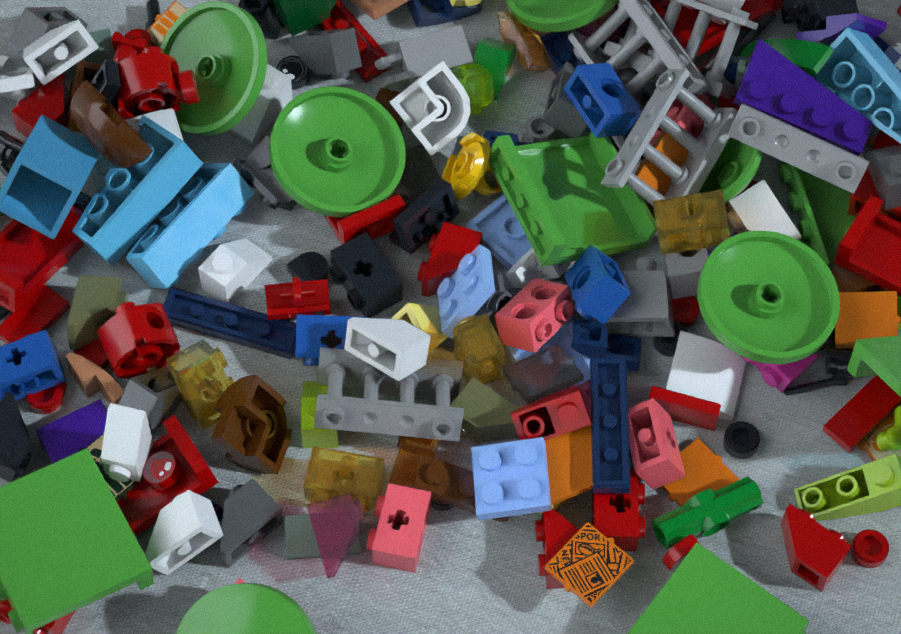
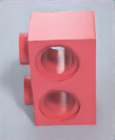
M534 277L494 315L500 343L536 353L574 316V305L569 286Z

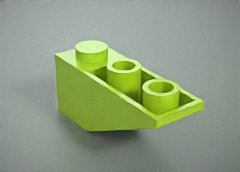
M893 454L794 488L798 508L808 511L816 521L883 512L901 506V458L897 454Z

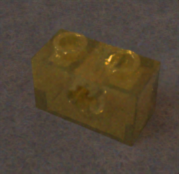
M722 190L653 201L661 255L718 246L730 238Z
M485 313L478 317L468 316L462 319L457 326L453 327L454 357L456 361H462V373L467 382L469 383L472 378H475L484 385L503 378L505 349L487 314Z
M203 339L165 360L190 417L204 431L218 422L221 414L214 409V406L223 392L234 383V380L230 376H226L223 368L227 367L228 364L221 350L218 347L213 349Z
M313 446L303 485L305 500L319 507H330L331 505L346 507L347 510H357L359 514L366 513L367 511L375 512L385 475L384 458Z

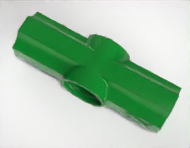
M749 476L717 491L713 489L704 490L691 497L684 506L653 519L654 535L660 546H663L666 550L672 548L689 534H693L694 537L713 535L728 526L731 520L761 507L764 503L761 491L757 483L751 480Z

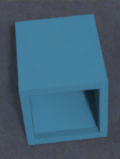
M41 115L0 189V212L54 240L100 153L88 143L85 137Z

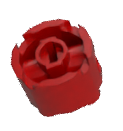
M147 47L141 54L114 60L118 62L121 87L115 95L117 109L121 117L130 119L168 108L174 109V112L177 113L181 109L180 102H185L178 81L179 65L175 58L168 54H163L160 47Z
M134 302L123 303L115 309L116 315L97 329V335L110 365L116 375L122 379L129 380L147 373L146 369L154 366L157 369L168 366L180 353L178 338L163 305L159 302L137 306Z

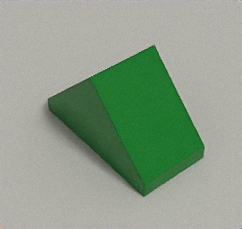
M490 37L480 41L477 44L466 92L498 101L517 54L518 46Z

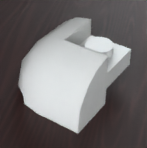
M444 61L432 67L389 101L431 156L460 134L466 127L470 115V99L462 84Z

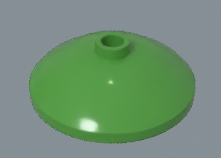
M730 137L690 208L695 210L716 208L739 195L757 173L762 162L763 152Z

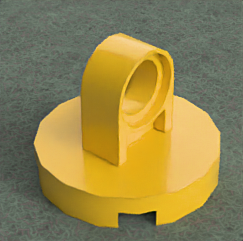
M469 133L458 143L463 146L458 155L450 154L441 178L451 184L456 200L463 199L472 190L485 196L494 195L502 191L498 180L495 188L487 185L484 178L486 171L493 173L488 163L491 152L490 142L477 133Z

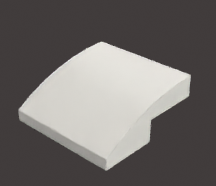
M680 331L666 389L719 403L721 409L718 418L732 421L746 361L723 344L692 333Z

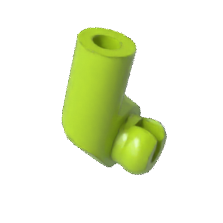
M901 406L894 409V426L887 429V432H880L877 435L878 448L884 452L888 450L894 452L901 449Z

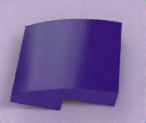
M859 13L826 16L825 30L796 32V39L830 46L847 27L866 33L874 39L887 29V23Z
M101 399L36 429L37 437L52 464L86 449L104 435L107 409ZM94 448L90 453L99 459L102 450ZM96 461L95 463L101 474H105L103 466Z

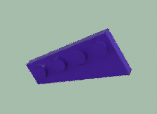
M759 39L757 41L733 103L739 106L742 103L859 156L863 151L873 123L763 40Z

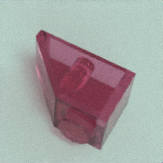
M350 492L307 504V510L327 579L335 577L360 532L358 521L365 520L359 498L352 500Z

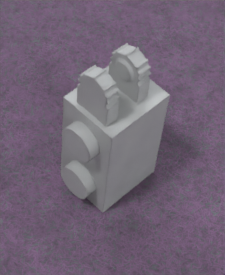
M462 25L399 41L395 54L375 61L376 68L379 70H385L400 65L402 73L387 76L381 81L384 89L405 84L409 87L415 80L441 61L445 62L457 79L466 76L467 71L470 70L473 64V58Z

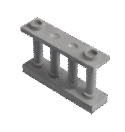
M619 0V8L590 37L571 33L568 36V39L575 47L573 52L579 60L586 64L609 62L615 72L645 42L650 43L655 50L654 58L625 85L632 97L663 67L668 69H687L690 74L683 87L691 93L702 95L710 87L707 80L648 0ZM628 17L632 18L638 26L636 33L606 61L597 48Z
M670 0L663 22L671 33H673L683 4L700 10L685 49L693 63H695L712 15L730 20L711 71L707 70L704 76L710 85L705 92L730 100L735 87L724 83L726 79L723 76L742 25L756 30L758 23L748 20L750 13L731 7L728 13L694 0ZM632 18L624 39L620 38L619 43L607 40L603 50L604 54L613 56L636 33L638 26ZM654 48L649 49L647 54L636 51L626 62L644 68L654 58L655 50ZM663 67L657 74L662 75L668 68Z
M667 69L656 82L657 88L617 156L608 163L605 169L606 174L600 183L607 188H623L624 185L631 188L654 206L655 212L653 216L660 229L661 225L682 222L730 139L727 134L738 113L735 108H714L712 110L684 88L683 84L690 74L687 69ZM675 98L704 121V127L697 139L666 115ZM658 127L688 149V156L681 167L677 166L649 144ZM641 156L645 157L671 178V185L664 196L632 172Z
M743 103L727 134L731 138L853 194L870 162L863 157V152L871 150V147L864 145L863 151L859 156L854 155Z
M320 347L316 384L328 385V395H317L314 428L459 441L464 408L450 407V397L456 398L459 395L463 370L462 361L427 358L424 367L397 381L344 349ZM342 387L364 389V398L342 396ZM378 390L400 392V402L378 400ZM414 394L436 396V405L414 403Z

